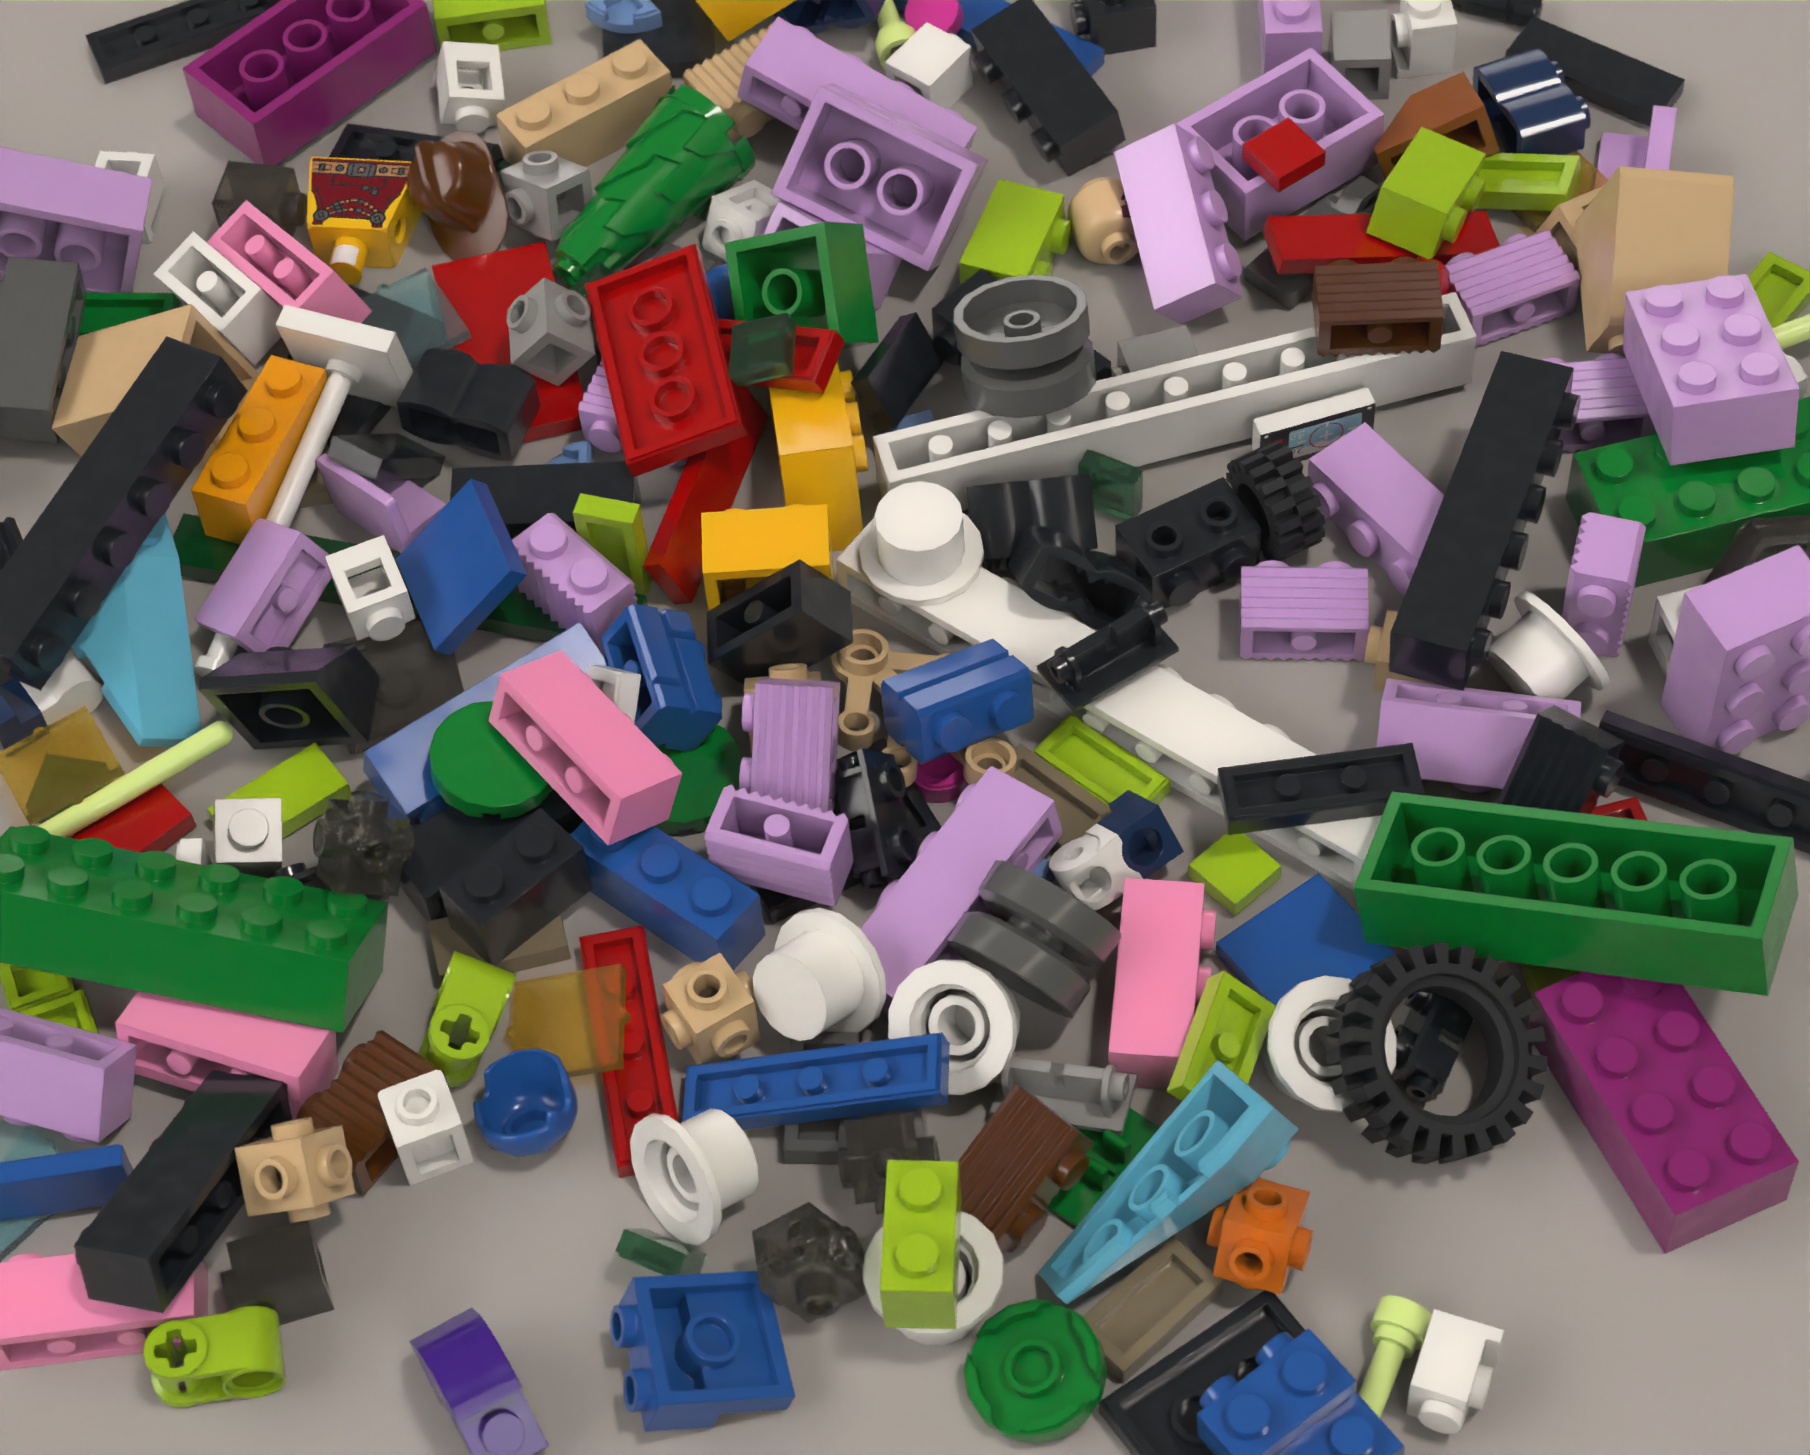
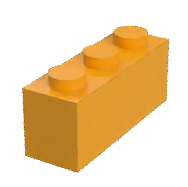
M274 355L270 356L191 488L205 535L241 545L255 521L259 518L266 520L328 379L325 369Z

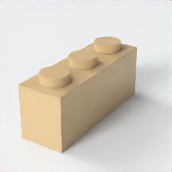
M638 39L497 113L496 119L505 162L512 166L522 161L523 157L530 152L549 150L555 152L561 158L588 167L625 147L626 142L650 115L658 99L672 87L670 71Z

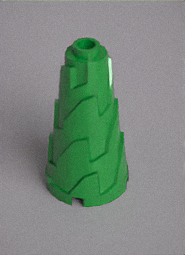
M674 84L658 99L653 111L626 142L627 150L594 188L597 193L560 236L559 246L555 249V256L558 262L554 265V269L559 277L573 289L580 290L587 283L622 271L650 245L653 249L691 215H694L695 218L710 206L712 196L727 191L736 182L743 181L755 167L756 159L745 135L735 145L729 139L727 132L736 123L719 106L697 90L683 84L676 90Z

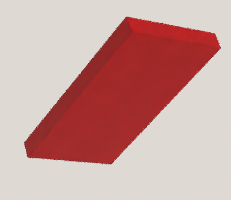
M545 241L432 265L450 349L461 350L469 354L480 364L511 365L509 328L506 322L507 310L517 297L526 294L543 277L555 283ZM578 371L574 372L559 386L528 373L529 376L536 379L540 408L521 443L582 430L578 408L580 401H583L584 395Z
M696 244L585 284L625 461L633 477L748 436L703 258Z

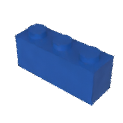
M585 821L571 833V836L584 848L593 888L590 892L639 925H644L645 929L693 961L704 962L714 955L721 953L734 971L766 935L760 896L757 892L657 827L652 826L609 846Z

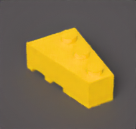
M838 360L824 393L768 387L785 507L793 504H804L807 506L827 504L832 552L845 550L863 530L857 472L868 471L858 404L855 401L854 388L851 385L853 380L851 370L840 371Z

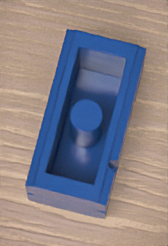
M632 604L626 607L602 635L601 643L609 667L641 674L635 725L656 747L664 744L665 748L683 751L697 748L723 718L722 699L720 694L713 688L705 664V648L701 641L696 640L689 613L669 609L658 612L657 607Z
M993 638L886 678L881 683L884 726L887 734L901 747L905 746L906 751L921 765L945 756L947 752H956L998 734L1013 730L1032 722V719H1034L1032 677L1029 668L1014 655L1009 656L1008 650Z

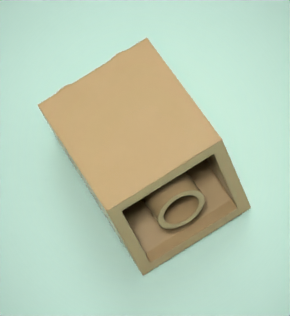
M1619 166L1575 222L1586 352L1618 353L1625 356L1623 351L1625 292L1648 289L1657 285H1675L1708 280L1717 276H1728L1735 188L1733 176Z
M192 304L78 336L52 430L82 457L163 340L168 336L221 356L248 390L235 413L228 419L204 454L202 461L194 468L203 469L258 378L259 373Z

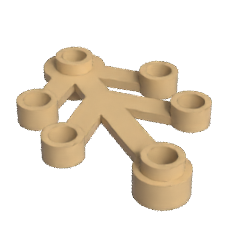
M869 629L853 630V643L831 655L833 673L837 678L847 683L845 711L840 713L838 718V744L850 751H857L861 748L867 749L873 744L875 718L868 712L872 687L881 694L882 680L953 654L954 652H946L938 656L892 652L887 640L878 632ZM858 728L861 729V731H852L850 729ZM888 735L887 747L882 752L893 754L895 762L898 765L904 766V768L900 769L905 779V785L908 787L916 779L918 761L906 751L905 746L901 747ZM991 737L959 751L948 752L964 766L963 775L969 785L977 783L990 766L1013 778L1015 776L1016 752L1008 742L1002 739Z

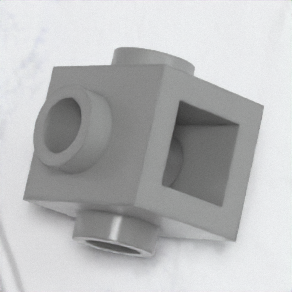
M538 150L530 152L523 157L522 161L501 170L502 187L509 211L508 223L526 230L538 238H545L552 242L559 239L593 198L590 169L561 158L553 151Z
M543 277L526 294L517 297L507 310L506 322L509 328L511 365L520 367L528 373L559 386L595 355V333L589 301L578 292L569 290Z

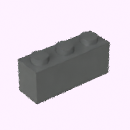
M8 257L4 278L0 280V439L58 443L59 435L52 430V425L77 339L80 335L87 300L80 266L77 262Z

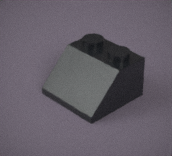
M329 643L324 645L323 648L293 650L287 647H271L266 652L238 654L200 679L198 690L254 750L307 747L313 743H316L318 746L369 743L381 676L356 646L344 643Z

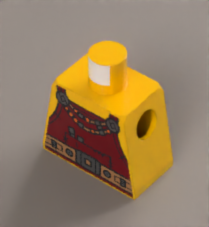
M311 156L307 227L315 256L334 270L347 285H354L361 281L364 267L392 268L398 265L423 213L413 203L407 190V175L411 162Z

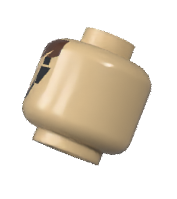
M1100 177L1092 179L1081 186L1067 208V220L1071 221V232L1078 249L1087 260L1096 264H1122L1129 261L1139 252L1122 181L1120 179Z

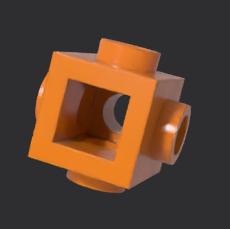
M1257 1178L1253 1184L1234 1195L1228 1207L1223 1205L1217 1206L1212 1216L1207 1237V1245L1218 1248L1213 1276L1236 1282L1246 1289L1265 1290L1281 1295L1291 1268L1304 1271L1309 1256L1314 1230L1304 1228L1303 1226L1310 1192Z

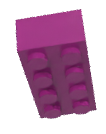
M281 0L182 69L196 116L267 172L434 54L437 50L427 3L423 0Z
M1581 972L1534 992L1532 1002L1538 1012L1530 1015L1527 1029L1543 1026L1546 1041L1536 1044L1535 1047L1541 1056H1548V1068L1665 1254L1787 1200L1799 1161L1683 985Z

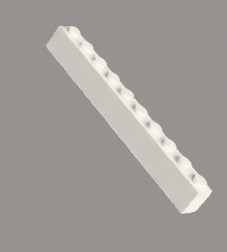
M1456 292L1441 295L1444 319L1441 346L1435 353L1426 350L1421 354L1415 350L1410 354L1405 351L1395 354L1390 351L1386 355L1380 352L1371 355L1366 352L1361 356L1356 353L1349 356L1341 353L1336 357L1329 353L1322 357L1317 354L1315 327L1098 380L1087 396L1068 408L1046 415L1011 418L993 416L977 410L873 436L877 483L882 497L890 490L904 483L923 481L939 484L951 491L960 502L961 509L966 510L968 509L966 487L1090 474V477L1094 478L1252 438L1253 419L1362 388H1369L1377 407L1469 384L1472 380L1477 336Z
M875 517L836 559L838 583L851 591L852 604L939 654L946 652L955 653L993 638L1008 650L1009 656L1014 655L1029 668L1032 677L1033 708L1060 723L1070 713L1083 720L1086 725L1104 734L1171 780V787L1223 817L1224 812L1217 782L1218 768L1316 755L1291 741L1278 727L1270 724L1263 725L1236 710L1234 705L1226 698L1217 694H1207L1184 681L1174 669L1163 664L1154 665L1083 708L1073 712L1039 673L1037 665L1053 657L1054 651L1061 646L1068 648L1096 632L1095 630L1079 622L1070 611L1053 610L1037 603L1026 594L1017 581L1008 577L1000 578L983 567L980 569L979 576L964 593L944 603L917 607L889 600L872 588L863 576L861 568L860 544L865 530L875 520ZM1382 815L1251 833L1354 891L1353 887Z

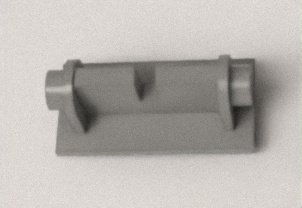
M1013 1051L1007 1068L992 1082L997 1083L998 1086L990 1109V1116L995 1113L1017 1084L1032 1093L1076 1129L1105 1132L1108 1129L1114 1134L1122 1135L1138 1077L1137 1074L1118 1072L1116 1065L1108 1064L1105 1069L1068 1063L1064 1065L1053 1063L1052 1061L1019 1057L1018 1052Z

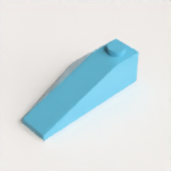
M166 513L161 516L136 552L132 562L125 568L101 603L96 614L91 617L71 646L78 659L88 658L104 681L101 692L139 746L173 747L201 730L180 562Z
M1217 1060L1044 1264L1038 1274L1055 1295L1068 1304L1253 1184L1263 1171L1273 1168L1283 1159L1289 1149L1290 1139L1299 1128L1222 1062Z

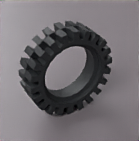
M1432 943L1423 948L1421 945L1406 949L1369 966L1370 970L1358 974L1349 983L1354 990L1340 995L1334 1007L1343 1013L1342 1017L1329 1022L1327 1031L1328 1037L1339 1039V1046L1326 1051L1327 1066L1341 1065L1343 1077L1330 1081L1334 1094L1336 1096L1349 1091L1354 1103L1342 1109L1349 1121L1354 1122L1365 1118L1369 1125L1361 1135L1372 1144L1386 1139L1389 1142L1385 1152L1396 1158L1412 1154V1163L1428 1164L1439 1161V1164L1492 1150L1493 1146L1505 1143L1516 1135L1512 1128L1528 1122L1534 1112L1526 1107L1525 1104L1540 1100L1544 1085L1532 1081V1076L1547 1071L1548 1056L1532 1055V1046L1546 1041L1543 1026L1527 1029L1524 1017L1538 1011L1531 998L1518 1003L1514 1001L1511 995L1522 984L1513 974L1500 979L1494 976L1501 965L1490 956L1473 961L1476 949L1461 945L1448 951V943ZM1413 993H1436L1453 1000L1469 1013L1478 1025L1485 1041L1488 1057L1485 1083L1474 1103L1457 1116L1437 1115L1418 1107L1396 1085L1388 1068L1385 1053L1386 1028L1393 1011L1404 998Z

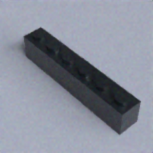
M166 336L0 572V673L41 691L55 669L63 662L73 643L91 617L96 614L111 588L125 568L132 562L138 549L161 516L168 510L176 494L194 468L202 461L204 454L228 419L235 413L239 403L248 392L221 356Z
M1501 351L1390 632V672L1464 691L1472 667L1483 669L1493 632L1487 630L1491 617L1501 620L1504 615L1511 589V582L1505 581L1509 569L1520 571L1529 540V534L1523 533L1527 522L1538 523L1546 497V487L1541 486L1545 475L1555 477L1561 461L1564 441L1558 440L1561 430L1571 432L1577 419L1581 396L1571 393L1574 367Z

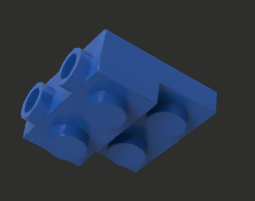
M766 1270L633 1277L619 1304L612 1308L610 1316L612 1342L616 1348L628 1349L631 1369L626 1370L623 1381L625 1405L629 1412H641L645 1432L713 1427L720 1414L788 1409L795 1398Z
M1310 1328L1295 1339L1288 1332L1278 1334L1267 1342L1257 1354L1255 1361L1259 1365L1258 1368L1239 1382L1232 1375L1220 1378L1205 1391L1199 1401L1203 1410L1197 1413L1198 1436L1214 1455H1404L1403 1443L1356 1392V1379Z

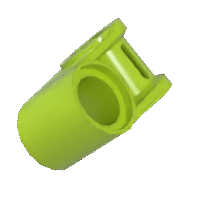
M455 950L433 1004L435 1010L419 1049V1055L444 1071L449 1087L461 1086L469 1081L475 1073L481 1056L489 1043L493 1029H496L517 976L516 973ZM448 1043H455L460 1046L459 1050L448 1046Z
M248 1306L233 1309L222 1314L185 1320H171L160 1324L152 1330L144 1342L143 1356L148 1370L152 1373L151 1382L155 1394L164 1404L174 1408H188L198 1404L234 1398H259L280 1390L286 1382L279 1315L275 1310L268 1307ZM173 1338H179L182 1346L175 1348ZM184 1360V1366L176 1368L175 1363ZM178 1382H185L186 1390H180Z

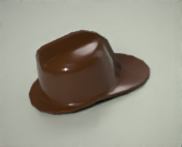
M459 130L445 135L436 142L424 140L415 145L416 156L410 164L407 175V190L413 203L427 214L433 234L442 251L454 261L497 252L507 235L509 211L507 200L486 142L473 132Z

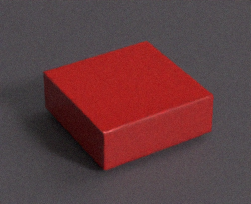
M1289 117L1242 144V159L1278 193L1325 166L1326 151Z

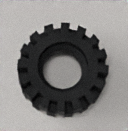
M1273 441L1232 460L1227 465L1229 472L1226 473V481L1232 486L1231 488L1261 527L1260 551L1263 550L1264 558L1282 561L1322 542L1326 532L1322 527L1325 524L1324 515L1317 508L1322 505L1319 496L1313 495L1310 488L1314 485L1310 476H1304L1302 472L1304 466L1299 458L1293 460V451L1288 446L1283 447L1280 441Z

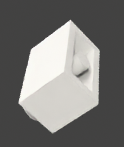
M194 231L154 273L185 305L192 304L252 364L256 365L281 338L276 322L282 309L258 285Z

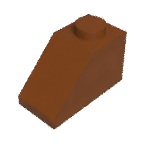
M1464 71L1410 95L1373 148L1385 180L1421 127L1486 153L1485 157L1500 151L1485 106Z

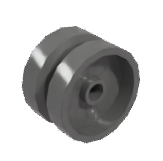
M1044 275L1007 277L982 285L970 292L954 308L953 322L957 348L963 355L961 357V374L964 394L974 408L993 416L1011 418L1041 416L1068 408L1087 396L1095 385L1096 366L1093 343L1088 338L1090 335V320L1087 297L1076 283L1059 277Z
M995 860L978 890L984 904L1001 919L985 912H964L947 939L948 945L964 959L990 972L993 977L1001 980L1006 987L1063 1017L1073 1019L1089 993L1090 985L1086 976L1067 959L1087 967H1104L1119 943L1121 933L1104 917L1064 889L1019 866L1006 861Z

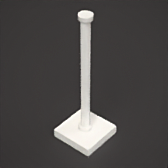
M284 305L276 322V327L293 360L325 369L328 379L266 520L288 528L290 527L316 468L315 460L323 452L347 394L397 407L396 402L413 374V370L396 332ZM216 633L206 656L201 655L198 657L193 668L194 671L201 677L210 673L233 658L238 644L229 637Z

